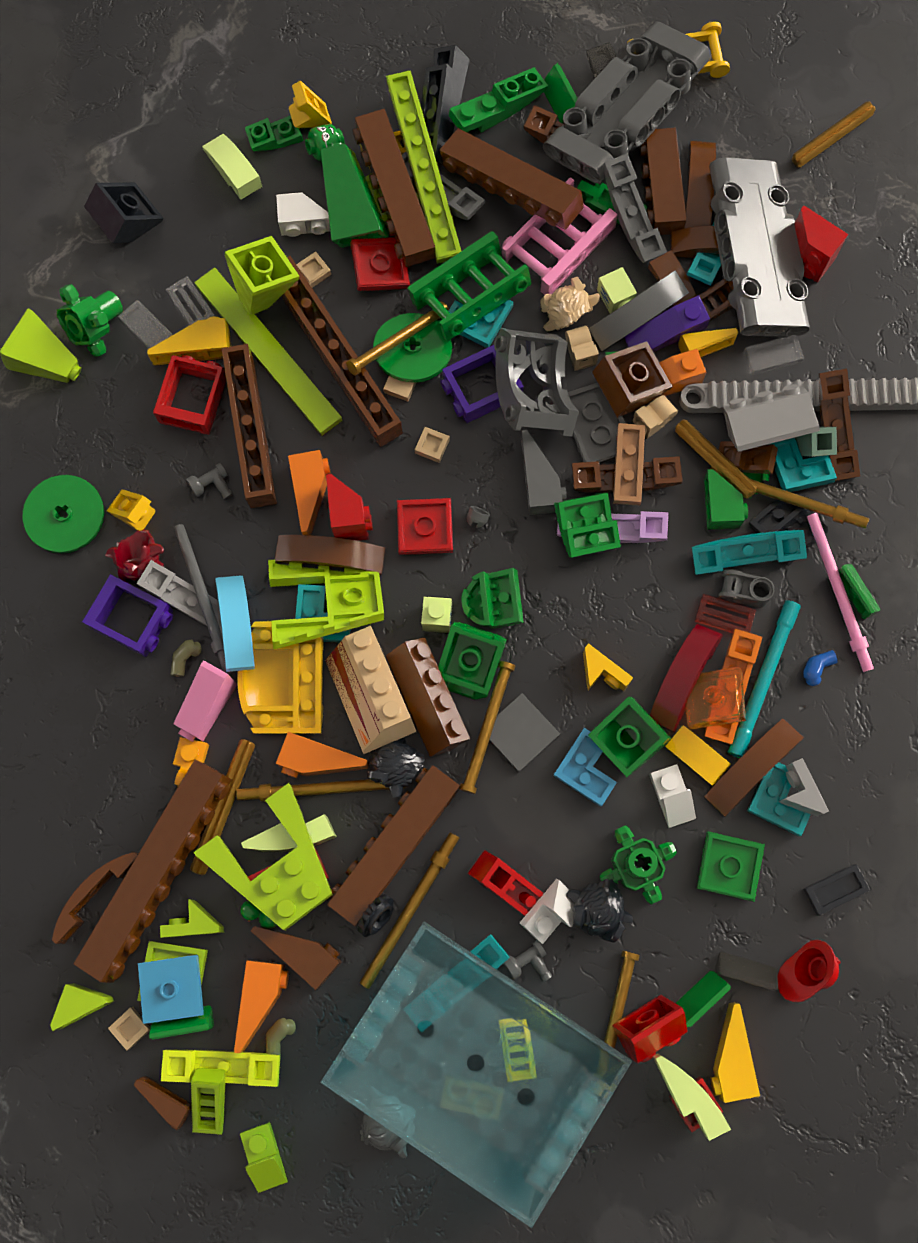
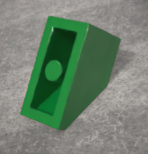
M708 469L703 478L707 530L740 529L743 522L748 518V505L743 503V494L715 470Z

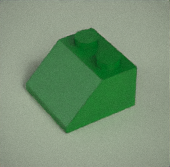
M630 696L588 734L626 777L630 776L672 739L639 703Z

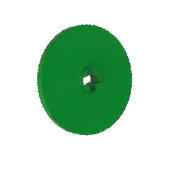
M407 313L391 318L376 333L373 348L424 315ZM436 320L375 360L379 367L394 379L403 382H422L434 378L442 372V369L446 368L452 354L451 339L448 341L444 339L440 323ZM410 345H415V350H410Z
M58 475L44 480L31 491L23 508V524L28 536L39 547L53 553H70L85 547L96 537L104 520V505L98 491L86 480L73 475ZM59 511H66L68 516L66 518L60 516Z

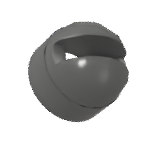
M470 506L466 519L470 526L472 522L477 523L476 528H481L487 523L490 514L479 507Z

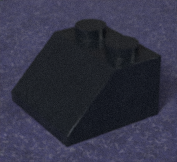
M135 182L95 183L84 205L92 219L99 225L112 243L133 242L160 224L164 219Z

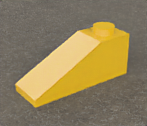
M213 316L206 320H198L149 348L147 353L153 365L169 364L172 355L178 357L188 355L197 361L223 359L222 348L231 347L230 329L225 318Z
M735 1002L728 1005L713 1067L715 1077H711L714 1096L719 1095V1099L724 1103L760 1096L741 1006Z

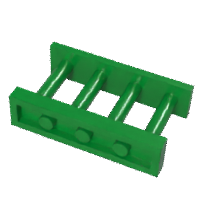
M493 231L407 287L412 304L417 310L428 304L442 319L439 323L446 341L461 334L463 330L531 285L529 268L526 264L514 270L500 256L502 253L498 236ZM489 262H492L505 275V278L495 285L479 270ZM469 276L484 290L483 293L474 299L458 285V283ZM448 290L463 304L462 307L452 314L437 299V297Z

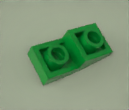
M291 115L273 123H270L269 119L266 118L245 127L253 151L278 149L304 141L300 128L294 127Z

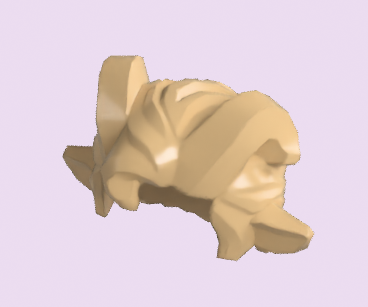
M578 277L571 278V285L560 287L553 294H545L541 299V311L543 313L547 312L549 321L543 328L546 331H553L572 325L584 313L593 310V306L598 303L600 295L598 293L588 295L583 290L586 287L585 284H582Z

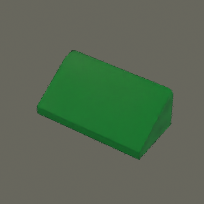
M557 63L544 79L548 85L544 94L557 115L559 122L563 123L564 113L568 109L575 107L578 98L561 66Z
M843 565L838 570L848 597L862 619L865 620L880 611L878 604L853 565Z
M709 971L676 1002L685 1012L687 1027H691L731 989V986L714 971Z
M210 1005L203 1006L204 1015L153 1022L149 1036L153 1040L212 1029L214 1027L212 1007Z

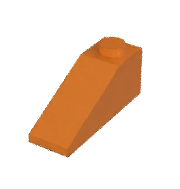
M698 349L674 355L659 362L673 386L662 394L665 396L680 392L689 384L702 383L706 375Z
M320 450L288 456L303 535L312 534L327 487L326 474H331L328 458L323 459Z
M291 732L287 733L276 764L282 768L281 773L293 778H297L298 774L313 776L362 770L369 767L368 760Z
M253 960L246 961L234 1053L245 1051L282 994V989L287 988L289 971H285V964Z

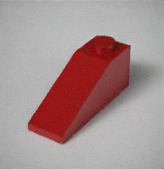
M486 850L483 851L468 872L470 876L524 916L544 894L506 863Z

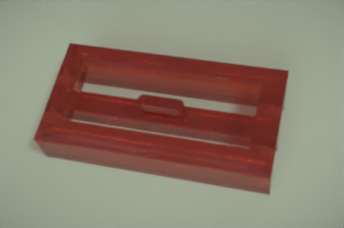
M703 594L695 622L731 633L734 632V629L750 633L756 610ZM706 603L747 615L748 619L705 607ZM703 613L744 625L745 628L704 616Z

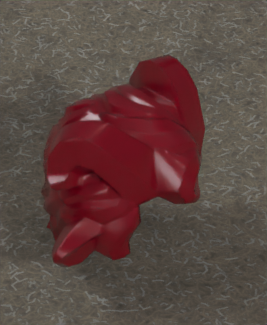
M145 529L138 530L130 537L117 542L116 547L109 548L105 554L106 557L113 559L117 567L118 578L126 583H129L130 579L138 581L151 560L164 567V564L159 561V555L164 552V549L160 544H155L149 530Z

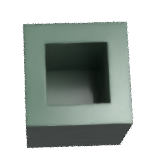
M819 427L820 431L796 437L801 456L836 455V427Z

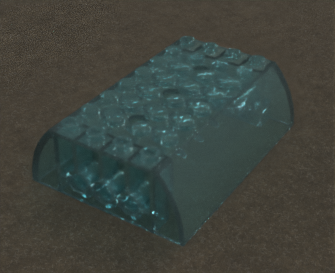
M424 921L320 1083L532 1228L631 1065L632 1060ZM423 1020H428L434 1025V1033L429 1037H422L417 1031L418 1024ZM473 1054H478L484 1059V1066L478 1071H472L467 1066V1059ZM528 1088L534 1092V1100L529 1105H522L518 1102L517 1095L521 1089Z

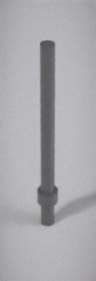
M183 524L176 525L174 531L213 641L211 643L215 656H218L223 672L230 674L234 671L226 672L223 636L186 529Z

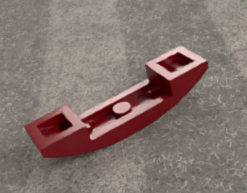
M697 624L688 635L668 670L650 713V716L660 727L675 732L686 710L685 704L707 660L712 659L723 634Z

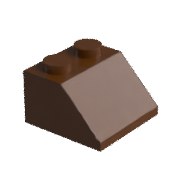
M647 341L604 356L592 371L617 417L640 409L673 387Z

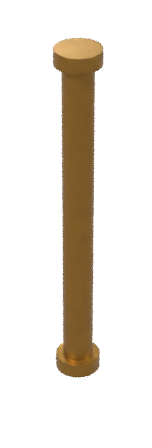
M440 302L449 311L448 306L444 302ZM431 310L357 359L351 358L346 362L349 372L353 375L359 374L361 368L440 317Z
M499 661L498 668L500 670L464 784L461 783L459 787L460 790L467 793H476L477 788H475V784L510 673L514 672L515 665L505 661Z
M622 951L624 960L594 1086H590L589 1090L590 1093L607 1097L608 1091L605 1088L618 1037L612 1025L622 1019L635 960L639 961L640 956L627 951Z

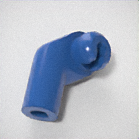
M833 650L813 656L807 660L803 676L806 678L808 685L816 686L820 684L823 668L837 663V657Z

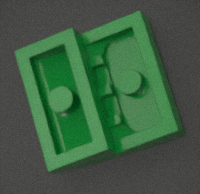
M608 493L554 503L560 533L569 557L621 547L617 520H612Z

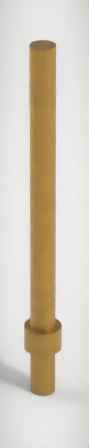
M750 479L757 486L756 493L833 518L832 521L841 524L846 522L864 529L867 527L869 518L849 512L848 508L839 505L837 507L830 506Z
M368 779L291 785L295 796L389 789L380 783H375ZM261 784L259 788L237 789V800L260 799V802H262L284 786Z
M451 832L439 851L435 850L430 859L432 863L361 979L360 984L370 989L441 868L445 869L450 860L448 857L459 840V837Z

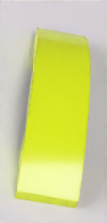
M163 1050L161 1081L190 1083L197 1068L225 1070V1083L278 1087L280 1055L214 1050Z

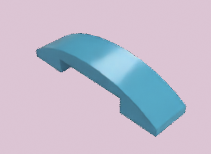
M243 575L215 578L226 672L255 669L249 610Z

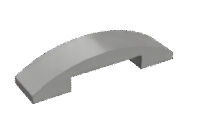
M151 560L136 584L182 613L207 626L194 586ZM208 595L222 633L218 600Z

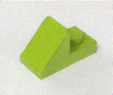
M191 899L188 900L189 923L186 922V918L169 919V925L160 926V938L224 933V926L198 902Z
M268 1122L241 1132L240 1136L249 1163L245 1169L258 1193L287 1183L288 1180L271 1123Z

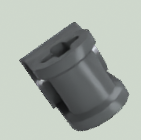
M724 570L722 573V577H724L722 592L718 593V599L727 603L761 608L766 606L772 598L774 585L765 577L749 575L737 570ZM762 588L766 592V597L760 598L756 596L753 589Z

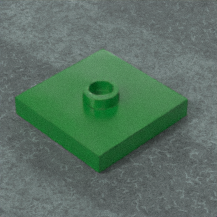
M708 831L706 833L696 889L755 902L765 844Z

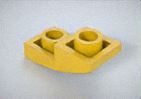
M684 725L665 746L712 786L731 765Z

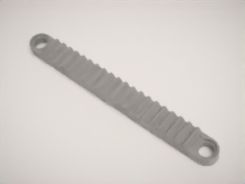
M918 377L911 380L907 378L901 380L896 378L875 380V378L866 381L864 378L857 381L849 379L850 396H848L850 411L918 410ZM811 379L804 382L800 380L790 382V380L783 382L779 380L773 382L768 380L758 382L754 380L751 383L747 381L740 383L736 381L726 383V381H721L720 383L715 381L695 383L684 387L679 398L681 408L688 413H724L723 406L728 405L733 399L745 398L747 400L755 398L760 392L771 391L774 393L782 391L785 386L798 384L799 386L803 385L809 392L814 411H820L818 380L811 381ZM696 393L700 397V402L698 404H690L686 400V395Z

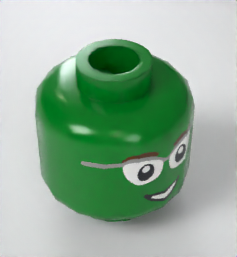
M325 124L310 129L308 139L305 140L308 154L313 155L318 161H322L321 149L328 148L333 143H345L342 131L339 128L336 129L332 124Z

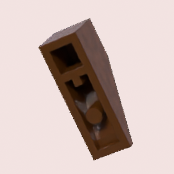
M254 926L251 930L252 933L315 990H318L342 963L337 958L340 953L328 942L323 945L320 942L259 926Z

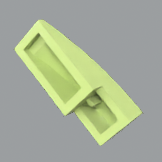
M222 134L202 146L224 180L234 189L240 199L245 198L262 187L260 177L255 169L226 135Z
M326 815L306 823L314 846L337 837ZM282 823L241 842L243 848L247 850L262 852H286L298 847Z
M657 1053L653 1056L679 1112L684 1117L694 1113L704 1136L709 1141L731 1130L719 1108L692 1077Z

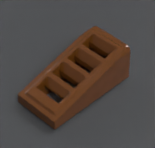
M723 279L699 295L710 317V321L733 308L729 300L722 293L724 290L730 293L734 289L733 281ZM718 295L723 304L719 306L713 296ZM706 300H709L713 306V311L710 312L704 303Z
M143 1076L135 1081L134 1086L167 1123L176 1131L180 1129L192 1110V1103L147 1076Z

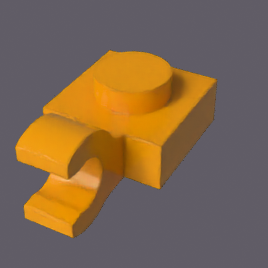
M180 737L173 761L174 766L180 767L175 778V785H180L194 759L205 762L209 747L208 743L196 740L192 742L187 738Z

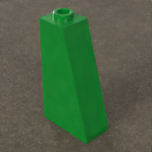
M333 143L328 148L321 149L331 240L342 248L351 246L352 239L389 237L387 227L354 151L345 143Z

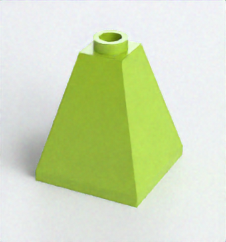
M272 236L225 251V258L239 300L249 315L268 309L299 280L298 273Z
M29 308L0 350L4 366L12 371L68 383L70 379L75 381L82 369L75 356Z

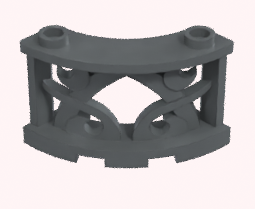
M500 328L499 335L495 339L498 398L505 420L515 431H520L522 426L558 430L563 436L573 435L579 410L575 408L567 390L562 389L561 378L565 377V355L568 342L556 334H540ZM516 339L526 340L527 356L526 350L522 344H520L516 348L517 355L514 354V345ZM535 342L545 343L544 347L535 350ZM540 367H542V374L538 370ZM526 368H529L532 378L543 386V391L534 401L525 395L516 384L519 376Z

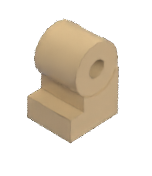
M583 326L566 331L567 347L574 371L597 365L599 353L596 344L594 345L588 327Z
M662 395L648 406H643L635 411L633 423L645 425V437L648 439L677 415L678 410L665 395Z

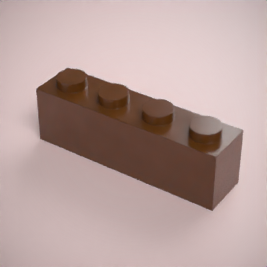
M676 128L655 129L645 142L639 146V156H644L641 176L642 179H646L647 186H644V202H649V209L646 213L652 228H658L660 235L671 234L675 230L684 229L686 211Z
M420 638L406 641L387 654L386 658L429 756L432 757L449 752L469 740L470 737L426 639Z

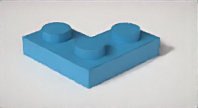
M584 728L553 776L601 807L617 782L593 767L603 751L588 736L590 731Z

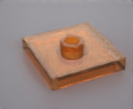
M740 667L700 674L686 702L687 725L689 729L746 721L743 676Z

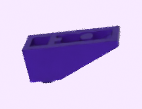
M698 295L648 321L626 335L624 339L628 348L647 341L652 351L655 352L678 342L683 334L700 332L707 329L710 317Z

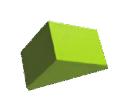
M75 983L65 984L50 1025L52 1031L63 1029L113 1003V997Z

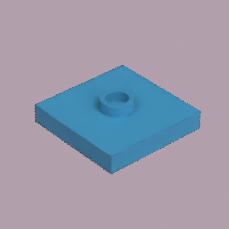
M198 955L138 963L143 1024L204 1015Z

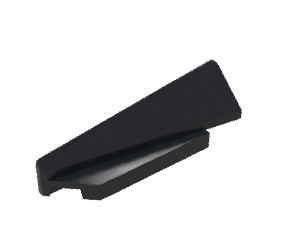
M456 45L435 48L434 66L426 67L421 109L435 159L440 165H443L440 149L453 135L455 124L448 116L449 110L460 105L469 66V58Z

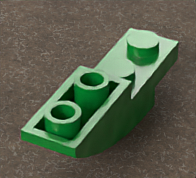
M534 67L493 84L491 92L450 108L448 116L457 128L465 132L476 128L483 132L526 107L546 91L548 85Z

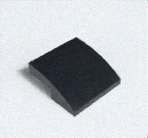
M777 499L749 522V525L756 534L803 530L806 550L816 543L807 516L812 513L807 509ZM821 522L824 533L826 534L828 532V527L823 522ZM795 560L784 561V563L789 566Z

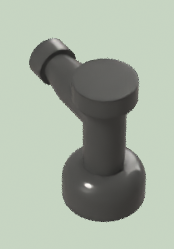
M220 462L215 465L216 468L199 478L194 475L186 478L196 497L202 495L204 487L212 482L221 492L224 500L233 495L224 480L228 475Z
M538 940L534 941L532 947L514 958L508 955L510 958L503 963L514 980L521 975V968L531 962L534 969L540 975L539 977L542 982L552 977V974L547 970L542 960V957L547 954Z

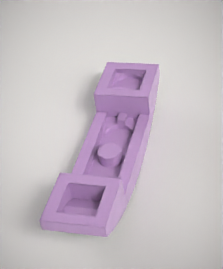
M641 511V515L611 514L612 520H617L620 543H646L667 540L668 512ZM559 525L557 528V536H561Z

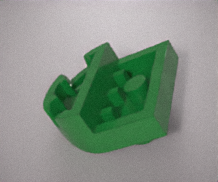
M510 568L492 573L483 571L472 577V582L462 593V607L467 617L481 626L492 629L524 623L518 572L516 569Z

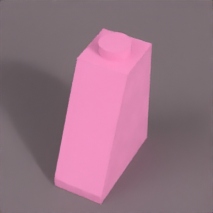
M204 660L174 722V725L180 728L178 734L192 742L195 737L204 741L238 685L227 673Z

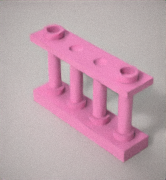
M570 177L565 183L574 187V180ZM584 204V208L579 214L592 223L591 228L587 232L581 233L571 224L566 230L558 227L575 241V245L570 250H563L543 234L539 228L546 220L534 215L513 237L509 236L502 245V258L508 262L515 255L541 276V292L544 295L553 294L615 228L618 214L609 208L604 215H597ZM532 238L558 258V263L553 268H547L525 251L522 246Z

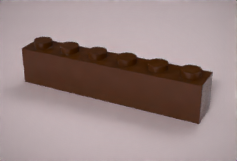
M385 108L355 117L356 128L352 129L356 144H361L363 148L361 158L364 166L369 167L372 173L369 175L372 189H377L380 195L377 198L381 213L386 212L388 220L385 221L389 235H394L397 242L394 244L397 258L403 259L405 267L434 259L435 245Z
M459 128L440 149L443 166L446 170L463 176L472 184L476 183L484 187L491 194L495 193L503 197L512 205L516 204L524 208L531 215H537L545 219L552 226H558L566 230L584 208L581 190Z
M248 344L222 348L245 499L250 508L277 504L251 350Z
M433 765L429 770L424 768L415 780L418 785L413 792L407 791L398 802V805L401 806L395 815L390 813L381 825V828L384 830L376 839L373 836L363 849L366 854L360 862L355 860L345 873L348 875L342 885L337 883L331 890L333 895L329 897L331 900L327 905L354 926H358V922L362 918L363 912L368 908V905H371L375 898L380 897L460 790L459 784Z

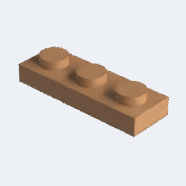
M618 423L613 504L639 506L641 504L645 425Z

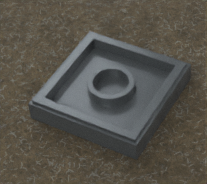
M521 693L497 715L489 741L520 772L549 746L560 733L527 697Z

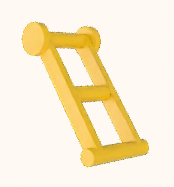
M709 22L702 27L700 32L686 34L700 42L709 41L713 61H709L698 74L710 72V75L714 78L723 77L730 71L729 63L723 61L718 39L722 28L719 22Z

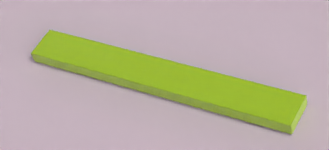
M411 70L386 76L387 86L422 212L435 245L437 264L446 262L460 253L461 247Z
M213 268L194 282L220 316L226 319L227 324L241 341L249 345L251 353L321 436L342 421L339 413L255 314L249 315L239 300L238 294L216 268Z

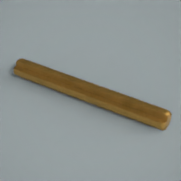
M241 739L226 774L227 777L232 779L229 784V792L216 806L214 818L206 826L198 849L215 836H221L235 800L237 789L240 787L255 748V744L248 740ZM195 855L190 870L199 875H205L209 866Z

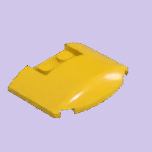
M271 621L254 622L251 626L254 628L251 635L255 669L240 670L237 675L241 708L253 726L251 728L252 732L321 733L323 720V637L273 649Z

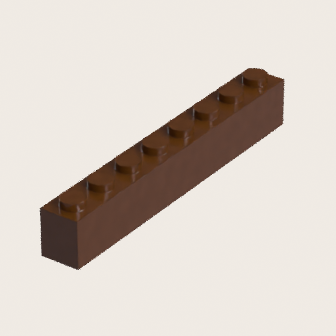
M288 256L287 259L298 273L299 280L281 297L379 446L382 447L403 434L401 421L365 367L361 368V372L357 375L349 372L346 362L351 358L357 359V355L292 257Z
M194 759L75 960V966L99 982L113 983L122 975L127 958L138 948L140 936L144 929L153 922L158 905L169 895L170 885L175 876H178L183 871L186 864L185 859L190 851L194 850L198 845L200 834L205 825H208L214 818L215 808L219 801L228 794L229 784L232 781L231 778Z

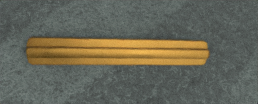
M865 102L795 152L791 159L796 167L805 165L873 116L875 106L871 102Z
M682 420L676 425V433L722 477L742 493L745 498H750L756 492L757 486L687 420Z

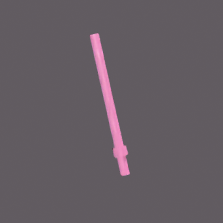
M817 513L807 516L851 637L852 641H849L853 652L856 651L862 671L872 670L874 667L867 651V647H869L866 637H862L819 516Z

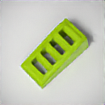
M197 1068L191 1080L192 1133L222 1135L225 1103V1070ZM202 1093L215 1094V1096L202 1095ZM201 1106H213L215 1108H204ZM201 1117H215V1121L201 1120Z

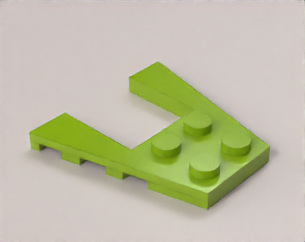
M268 560L270 587L325 583L328 617L271 621L273 649H279L384 620L379 572L344 568V572L329 570V566L319 565L318 569L302 567V563L289 562V565L275 564V560Z
M289 783L265 801L298 847L252 881L245 874L220 836H215L194 852L200 860L283 930H287L333 895L303 819L300 806L294 795L293 788Z

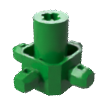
M69 284L60 288V296L66 304L57 309V318L69 340L76 346L87 345L88 350L94 357H99L106 353V346L103 339L100 338L109 333L110 326L108 322L123 312V306L119 298L111 291H106L96 298L91 296L78 297L79 293L73 285Z
M625 825L615 830V838L618 844L621 843L622 848L616 850L613 854L611 863L614 870L609 868L601 873L599 879L600 881L607 878L608 880L613 879L617 884V881L620 880L623 888L631 891L642 888L644 891L642 893L643 897L651 905L662 900L659 886L655 887L653 883L663 878L666 868L662 860L664 859L666 862L673 858L677 851L672 842L658 845V849H656L653 841L645 838L634 842L632 839L634 837L633 833ZM636 857H639L644 861V870L642 867H635L634 863L638 861Z

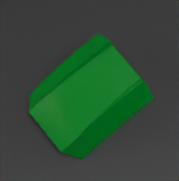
M454 622L451 625L438 666L448 690L474 700L486 698L507 639L465 623Z

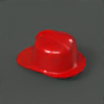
M821 940L809 941L781 966L777 976V986L780 994L786 1000L803 1002L811 998L819 990L828 989L838 979L840 960L835 957L832 948L826 942Z

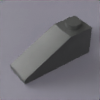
M522 430L521 446L529 515L556 513L554 503L567 500L566 488L560 486V478L528 430Z

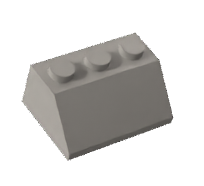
M788 385L783 387L782 391L774 393L771 391L760 392L755 398L747 400L745 398L733 399L728 405L723 406L728 436L738 452L820 431L809 392L803 385Z

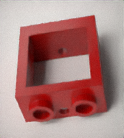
M172 355L153 411L158 422L209 435L227 381L223 367L213 361H207L206 363L197 361L188 355H182L181 357ZM182 373L214 381L204 414L171 407Z

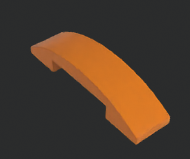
M734 629L712 700L704 734L705 737L732 745L751 670L756 662L760 648L761 636Z

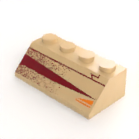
M368 626L345 636L325 661L362 752L365 754L416 732V729L372 627Z

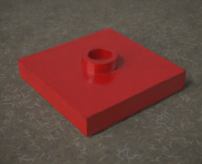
M395 237L351 240L350 244L358 291L408 289L407 287L410 285L408 270L403 259L397 258L394 244L397 243Z
M451 498L397 500L399 555L453 553Z

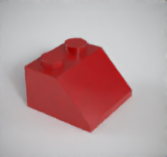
M803 206L794 225L804 264V277L813 279L818 283L835 261L848 234L806 206Z
M332 474L326 475L330 522L334 537L354 541L369 540L368 531L373 530L369 506H364L362 497Z
M659 995L612 1025L627 1055L636 1063L651 1060L658 1050L665 1046L668 1047L676 1044L681 1039L680 1036L688 1032L683 1008L663 995Z

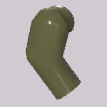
M185 640L174 651L171 676L184 677L186 660L191 655L195 657L201 653V644L199 642Z
M278 1019L267 1031L266 1054L280 1055L281 1059L280 1042L286 1035H292L296 1029L295 1022L292 1019Z

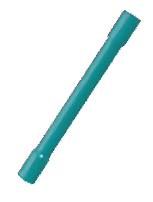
M790 600L784 602L777 621L776 630L739 727L736 729L732 745L730 744L727 752L734 757L741 758L747 751L752 738L753 728L788 635L795 624L801 608L796 602Z

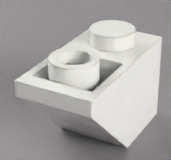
M301 192L276 195L278 224L282 236L295 237L300 234H323L330 231L328 212Z

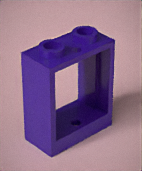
M494 345L442 369L443 379L440 380L442 388L446 395L451 394L455 401L452 403L458 417L463 416L466 424L501 407L498 392L469 405L455 380L456 377L492 361L496 368ZM518 378L516 384L523 392L524 386Z
M110 574L82 622L90 629L147 657L148 653L153 652L159 642L158 636L162 629L167 628L173 617V609L167 603ZM124 591L157 608L138 642L104 626Z

